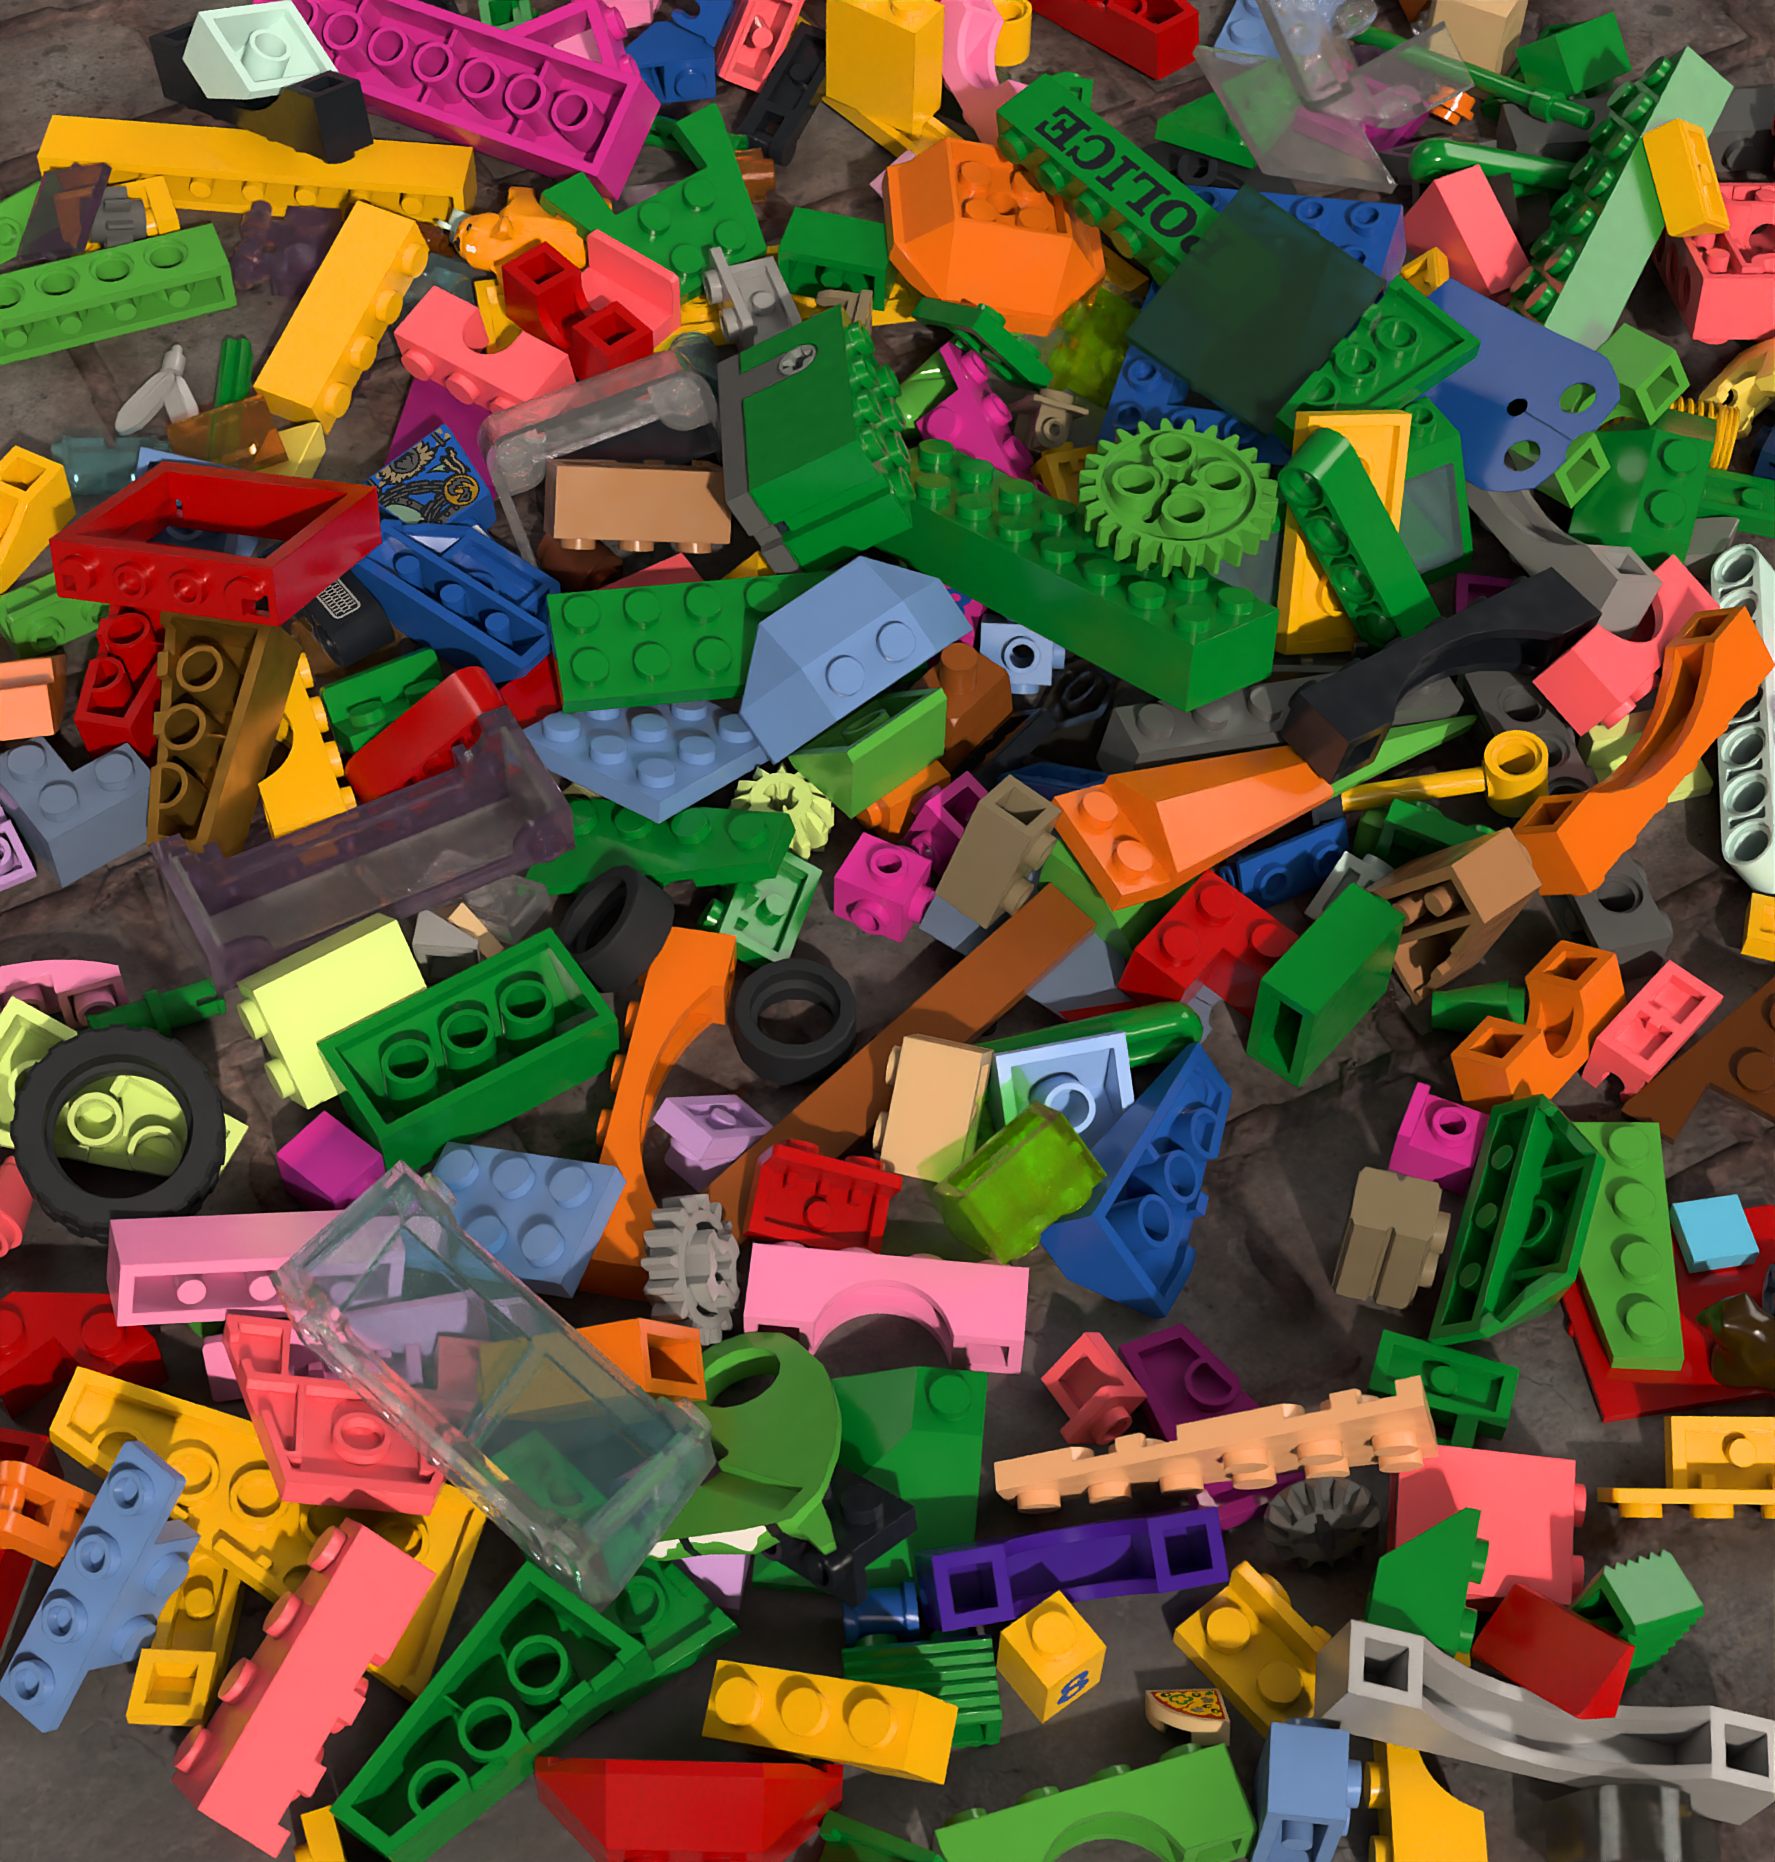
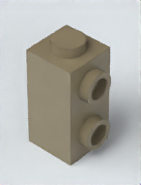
M1009 774L977 803L935 894L985 929L1005 911L1012 916L1015 915L1025 904L1034 889V884L1028 880L1032 869L1037 871L1056 846L1058 839L1052 836L1051 832L1062 810Z

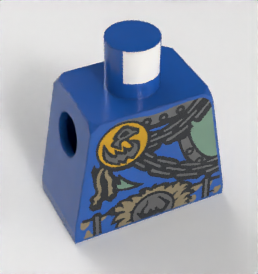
M445 423L361 483V485L377 486L380 522L383 519L402 520V525L435 523L469 526L497 543L486 531L497 520L492 495Z

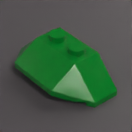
M1668 408L1651 426L1632 417L1596 431L1595 434L1611 468L1575 504L1568 535L1585 544L1631 547L1652 571L1673 554L1684 565L1715 444L1717 419Z
M1543 1093L1492 1106L1428 1341L1444 1346L1489 1338L1551 1311L1576 1280L1606 1159L1555 1103Z

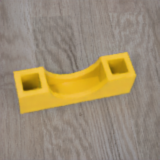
M304 652L301 653L276 737V740L285 744L291 751L285 762L276 772L258 783L266 823L281 869L353 850L354 845L350 824L360 822L351 786L339 788L336 778L344 776V769L336 742L333 740L324 743L321 733L329 731L320 696L308 698L306 689L314 687Z
M1470 1652L1468 1655L1456 1653L1454 1659L1470 1668ZM1373 1740L1374 1761H1367L1364 1770V1798L1367 1808L1378 1809L1379 1835H1371L1369 1862H1488L1484 1812L1459 1801L1446 1792L1427 1770L1419 1750Z

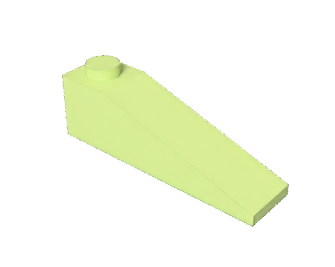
M14 996L10 998L0 1014V1146L15 1149L10 1138V1121H13L15 1112L13 1103L18 1089L21 1090L27 1080L26 1074L36 1061L39 1063L49 1053L48 1049L61 1040L64 1042L78 1035L77 1031ZM126 1075L103 1078L79 1090L62 1108L54 1133L57 1157L167 1178L172 1175L179 1165L187 1142L186 1119L180 1105L170 1092L152 1080ZM225 1113L227 1150L225 1163L221 1165L219 1171V1178L249 1130V1126Z

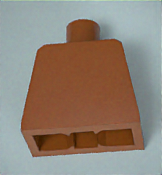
M953 643L944 648L941 653V660L909 689L910 691L942 687L947 697L944 755L938 761L949 773L1013 712L1010 675L1004 668L965 643Z

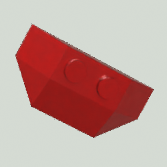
M535 1756L534 1774L539 1800L596 1862H783L821 1827L828 1810L837 1812L842 1808L843 1764L806 1765L799 1763L597 1758L560 1759V1757Z

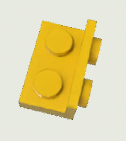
M1243 1560L1232 1570L1229 1585L1175 1629L1172 1641L1214 1686L1220 1689V1692L1265 1740L1271 1722L1283 1723L1290 1718H1311L1314 1716L1317 1653L1332 1637L1321 1627L1313 1626L1311 1628L1291 1607V1601L1287 1592L1275 1578L1267 1573L1259 1574L1247 1561Z

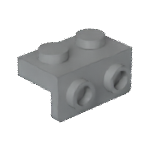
M720 246L709 249L710 270L702 273L705 294L710 305L718 303L720 307L719 320L724 339L727 343L735 342L739 353L803 322L773 256L729 266Z

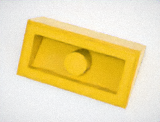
M1677 118L1646 132L1643 135V143L1668 234L1672 237L1680 238L1720 234L1728 231L1730 223L1704 128Z

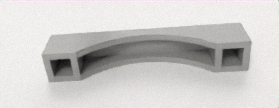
M1507 451L1504 457L1505 466L1509 470L1518 471ZM1446 464L1438 467L1439 472L1451 484V491L1457 496L1454 470ZM1465 479L1468 505L1478 515L1480 525L1494 534L1509 551L1508 556L1516 565L1523 568L1530 577L1553 567L1602 613L1597 625L1599 624L1622 639L1630 640L1662 585V581L1631 547L1585 544L1564 533L1544 514L1532 497L1529 489L1513 492L1487 491L1479 489Z
M1353 1619L1317 1653L1314 1718L1327 1724L1330 1729L1347 1730L1349 1734L1735 1825L1743 1824L1775 1802L1774 1720L1711 1705L1685 1707L1619 1705L1615 1718L1578 1719L1525 1688L1502 1682L1470 1669L1440 1651L1424 1636Z

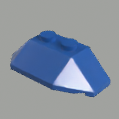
M383 519L380 522L382 543L350 568L357 579L377 600L397 630L423 647L431 648L437 656L459 670L469 666L481 667L487 671L494 684L524 678L552 652L545 608L546 594L561 593L560 582L472 527L435 523L402 525V520Z

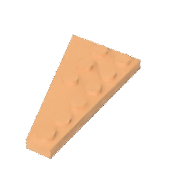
M1418 1375L1395 1380L1396 1396L1379 1399L1377 1396L1362 1395L1361 1391L1355 1388L1329 1394L1330 1399L1320 1403V1411L1305 1414V1409L1301 1405L1282 1403L1176 1425L1177 1440L1164 1442L1159 1439L1146 1438V1435L1142 1433H1135L1116 1437L1115 1443L1108 1447L1109 1454L1094 1457V1451L1089 1448L1067 1447L994 1462L996 1492L1009 1506L1017 1505L1018 1512L1041 1514L1059 1510L1061 1508L1060 1500L1088 1497L1091 1505L1111 1506L1130 1502L1132 1500V1492L1160 1489L1161 1496L1190 1497L1203 1493L1204 1484L1232 1481L1233 1487L1236 1489H1260L1275 1485L1277 1483L1276 1475L1305 1472L1306 1479L1318 1477L1345 1478L1350 1475L1349 1467L1379 1464V1470L1386 1473L1408 1472L1422 1468L1424 1466V1458L1439 1457L1434 1423L1422 1379Z

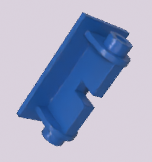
M1341 817L1331 822L1320 823V827L1313 829L1312 822L1306 825V829L1275 841V846L1270 848L1263 846L1242 856L1234 854L1228 857L1227 865L1220 868V877L1234 888H1238L1243 895L1263 910L1323 885L1344 852H1349L1346 819Z

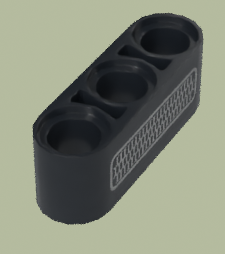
M283 540L258 553L257 558L265 559L287 541ZM350 569L294 614L295 618L328 657L342 670L395 641V633L386 613Z

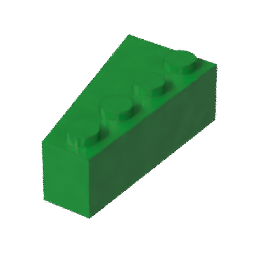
M526 1561L342 1792L329 1811L348 1833L385 1862H425L534 1772L535 1756L553 1757L656 1673L646 1647L529 1561Z

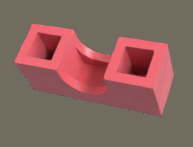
M435 285L393 332L402 355L401 362L410 374L421 381L431 379L446 387L456 399L464 404L471 405L474 402L491 411L501 423L510 428L519 426L539 436L578 389L568 354L524 331L505 350L495 354H480L489 344V339L479 308Z

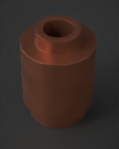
M546 533L538 546L537 559L542 564L543 572L560 582V586L568 592L597 590L623 578L622 559L597 540L596 548L592 550L567 549L560 547V538H553Z

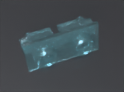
M158 435L116 438L115 449H107L104 438H72L71 436H64L62 442L52 443L51 454L52 461L64 466L71 495L115 494L135 480L140 447H149L177 454V448H172L170 441H160Z

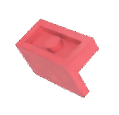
M595 229L587 236L589 267L581 273L582 288L589 305L594 312H597L617 300L653 331V348H655L681 326L679 277L672 271L602 231Z

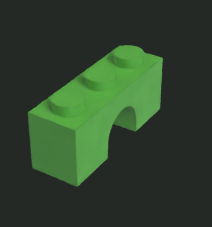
M1626 323L1596 350L1607 357L1612 364L1620 391V401L1600 426L1617 417H1633L1651 426L1690 386L1674 348ZM1577 383L1570 386L1560 396V408L1570 414L1585 411L1595 401V388L1587 383ZM1588 431L1572 440L1565 455L1567 460L1551 476L1537 486L1536 489L1572 509L1611 468L1595 431ZM1530 440L1515 443L1508 449L1518 471L1532 467L1539 459L1541 452L1540 447Z

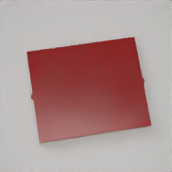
M1774 1204L1743 1209L1760 1251L1754 1264L1689 1273L1670 1223L1684 1349V1361L1681 1371L1611 1368L1586 1302L1583 1285L1577 1273L1576 1280L1561 1297L1560 1301L1568 1322L1566 1327L1567 1334L1574 1339L1602 1423L1775 1397V1392L1762 1387L1734 1388L1718 1383L1711 1373V1349L1715 1340L1711 1337L1708 1330L1700 1326L1695 1319L1697 1314L1704 1308L1721 1299L1747 1292L1759 1307L1763 1309L1762 1290L1765 1274L1771 1264H1775Z

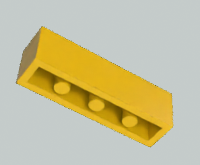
M357 200L253 385L271 414L300 425L312 422L321 423L323 433L328 435L336 419L346 413L351 402L353 388L362 372L372 366L380 339L388 325L393 324L399 317L403 298L414 278H418L427 265L428 252L430 250L416 221Z

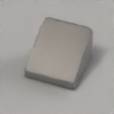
M1735 517L1696 518L1684 566L1693 576L1711 582L1712 566L1716 559L1731 547L1740 519Z
M419 909L412 946L415 962L424 982L440 983L481 962L478 940L427 909Z

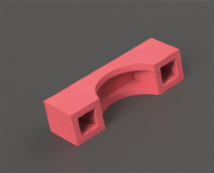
M1674 554L1652 571L1662 581V585L1629 641L1612 634L1598 624L1556 658L1532 681L1580 737L1600 721L1609 730L1637 706L1635 703L1661 682L1665 647L1695 612L1720 608V605Z

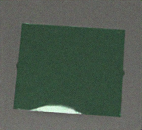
M1245 183L1126 331L1123 339L1187 383L1191 390L1201 393L1260 436L1267 439L1272 432L1276 415L1310 375L1322 368L1329 359L1331 351L1343 337H1346L1384 288L1387 281L1322 237L1319 231L1309 228Z

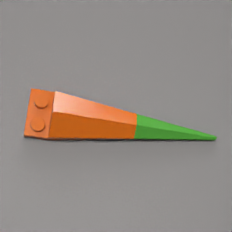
M1466 715L1390 728L1372 764L1331 785L1290 745L1112 774L1107 777L1103 784L1054 796L1051 803L1062 810L1054 827L1113 912L1165 896L1239 850L1328 800L1406 760L1468 732L1475 723L1477 716Z

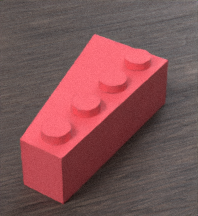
M348 1517L345 1518L339 1529L335 1526H330L317 1540L307 1559V1565L312 1569L295 1594L287 1591L274 1604L263 1624V1631L268 1635L251 1660L243 1657L233 1666L218 1692V1698L223 1700L222 1704L206 1727L199 1724L188 1733L173 1759V1766L178 1769L171 1778V1782L197 1810L275 1859L291 1833L278 1825L287 1807L300 1794L306 1798L311 1797L327 1769L321 1765L324 1756V1747L322 1746L329 1733L336 1734L345 1726H351L366 1700L365 1695L369 1682L362 1677L369 1663L379 1667L388 1661L436 1576V1573L364 1525Z

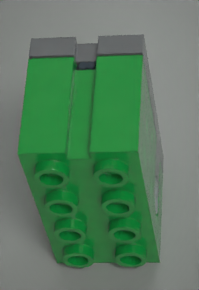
M841 303L740 352V357L736 354L717 363L725 502L749 537L753 535L760 544L761 554L776 575L818 572L913 528L910 502L916 499V494L912 482L905 471V466L911 464V458L900 434L901 431L906 429V422L896 402V398L902 395L901 387L892 368L887 363L880 366L873 356V353H875L874 344L863 322L858 320L853 323Z

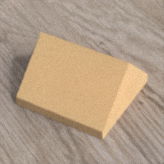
M1432 0L1423 45L1505 76L1515 61V49L1518 48L1528 0ZM1419 66L1418 73L1423 79L1437 84L1444 82L1466 94L1486 100L1490 95L1487 92Z

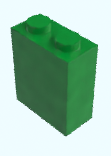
M1351 882L1261 978L1246 1054L1299 1088L1387 991L1406 916L1396 910L1383 897L1372 895Z

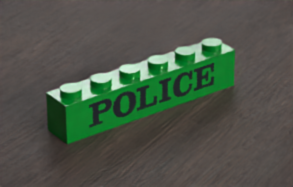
M1043 73L996 110L999 134L997 143L1006 159L1015 165L1022 164L1035 175L1040 186L1052 196L1058 194L1073 207L1075 213L1084 224L1089 227H1098L1111 238L1116 249L1128 259L1134 257L1150 271L1160 287L1166 291L1174 290L1185 299L1195 315L1204 323H1213L1230 336L1279 296V261L1047 73Z

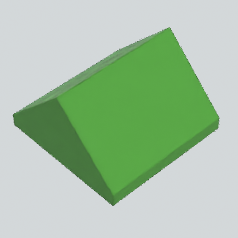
M942 687L880 693L787 757L799 773L852 819L944 755L947 697Z

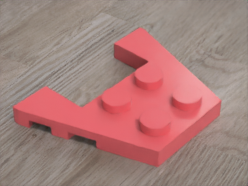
M236 1314L226 1315L222 1342L281 1501L431 1515L483 1403L478 1388V1374L483 1366L481 1345L492 1343L440 1337L435 1355V1390L290 1375L288 1373L291 1337L290 1320Z

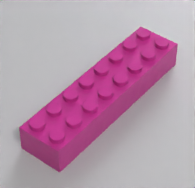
M254 0L252 5L283 0ZM291 0L338 72L360 80L367 112L462 146L473 147V150L560 181H564L583 171L601 196L615 201L619 200L661 106V103L641 77L418 0Z

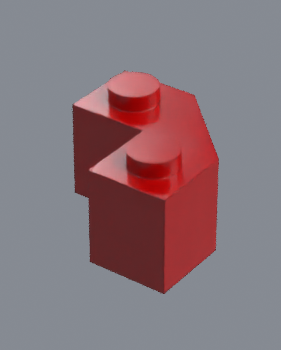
M12 1291L0 1300V1408L11 1420H14L67 1379H72L77 1366L152 1390L158 1389L169 1380L156 1339L143 1325L117 1326L110 1294Z

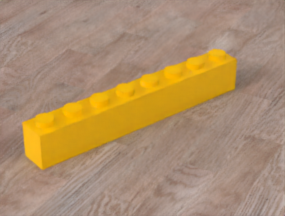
M52 115L37 155L42 179L54 172H58L68 195L96 190L99 187H110L164 175L173 204L178 209L345 221L344 214L347 205L352 201L357 202V200L364 199L371 202L374 206L400 216H405L430 226H439L437 225L438 219L448 223L453 208L471 214L477 192L473 147L373 139L374 144L355 151L353 159L339 164H326L319 158L306 153L296 152L294 148L278 142L268 141L266 137L245 129Z

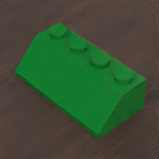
M551 927L316 1044L322 1062L357 1136L382 1154L388 1183L439 1158L447 1141L462 1144L468 1143L613 1067L616 1055L620 1054L617 1017Z

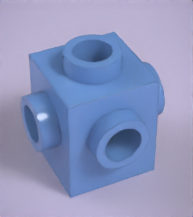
M983 614L980 654L1007 671L1010 675L1011 693L1035 694L1039 692V685L1051 686L1052 669H1064L1065 648L1001 614ZM1023 644L1029 646L1032 651L1028 654H1019L1013 648Z

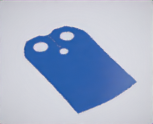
M1450 277L1427 298L1481 341L1479 351L1474 360L1413 401L1427 396L1459 431L1465 479L1472 485L1487 491L1513 492L1535 489L1567 460L1565 455L1572 440L1588 431H1595L1620 401L1619 383L1613 366L1608 358L1599 352L1515 313ZM1577 383L1592 385L1596 391L1595 401L1585 411L1570 414L1560 408V396L1567 388ZM1515 399L1526 400L1528 407L1524 413L1518 416H1511L1507 413V407L1510 402ZM1530 440L1540 447V457L1529 469L1512 471L1505 466V453L1515 443ZM1451 462L1446 464L1454 470V465Z

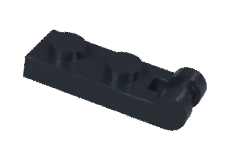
M800 22L738 131L740 135H747V153L754 155L759 151L767 154L770 162L786 167L792 161L797 141L826 92L825 30ZM770 122L780 125L775 135L765 131Z

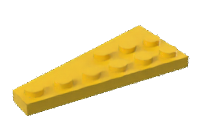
M77 1366L50 1426V1441L104 1481L123 1444L128 1441H141L182 1474L186 1480L185 1487L167 1521L179 1519L184 1521L201 1535L196 1548L275 1604L287 1591L293 1594L296 1593L312 1569L307 1565V1559L313 1546L330 1526H335L339 1529L346 1517L364 1525L436 1573L433 1582L388 1661L379 1667L369 1663L366 1671L413 1704L430 1683L489 1516L493 1498L445 1483L430 1516L284 1502L280 1499L252 1421Z

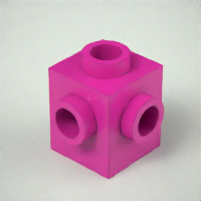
M968 771L943 790L939 786H935L915 804L911 812L916 816V819L904 837L912 849L920 856L932 860L931 869L941 878L977 803L989 793Z
M863 832L834 876V915L854 923L866 933L883 935L902 943L914 922L921 924L929 905L936 895V889L930 887L932 860L920 856L916 851L907 846H896Z

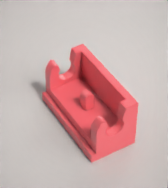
M1669 960L1596 1038L1581 1078L1596 1088L1610 1072L1617 1075L1625 1087L1620 1092V1100L1626 1103L1644 1087L1645 1082L1649 1083L1693 1033L1700 1028L1721 1004L1724 996Z

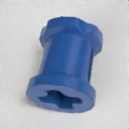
M913 1577L902 1578L899 1586L867 1589L868 1599L856 1608L841 1600L845 1648H855V1643L859 1639L874 1634H889L897 1638H905L907 1642L920 1641L917 1596Z

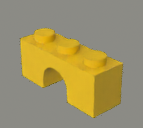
M718 1659L701 1736L748 1752L810 1762L811 1757L855 1766L877 1774L944 1785L959 1707L918 1690Z

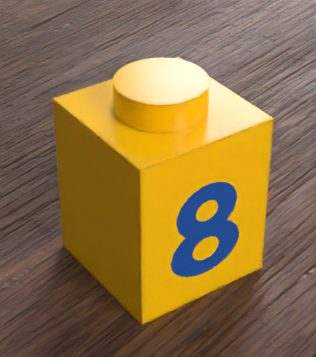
M1058 1590L1001 1631L996 1668L1043 1724L1100 1682L1107 1646L1061 1591Z

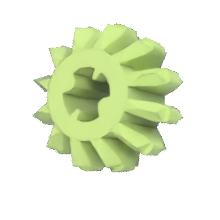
M783 762L776 773L769 774L757 767L753 775V781L739 780L735 790V798L731 800V805L728 807V809L788 813L796 831L787 851L805 861H808L810 851L824 852L825 845L828 842V833L831 832V827L834 826V808L831 807V801L801 773H789Z

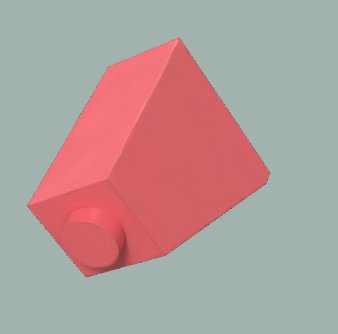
M1479 164L1434 180L1404 216L1406 246L1416 258L1430 249L1438 247L1448 258L1449 276L1504 307L1510 304L1514 296L1510 293V288L1516 278L1530 264Z

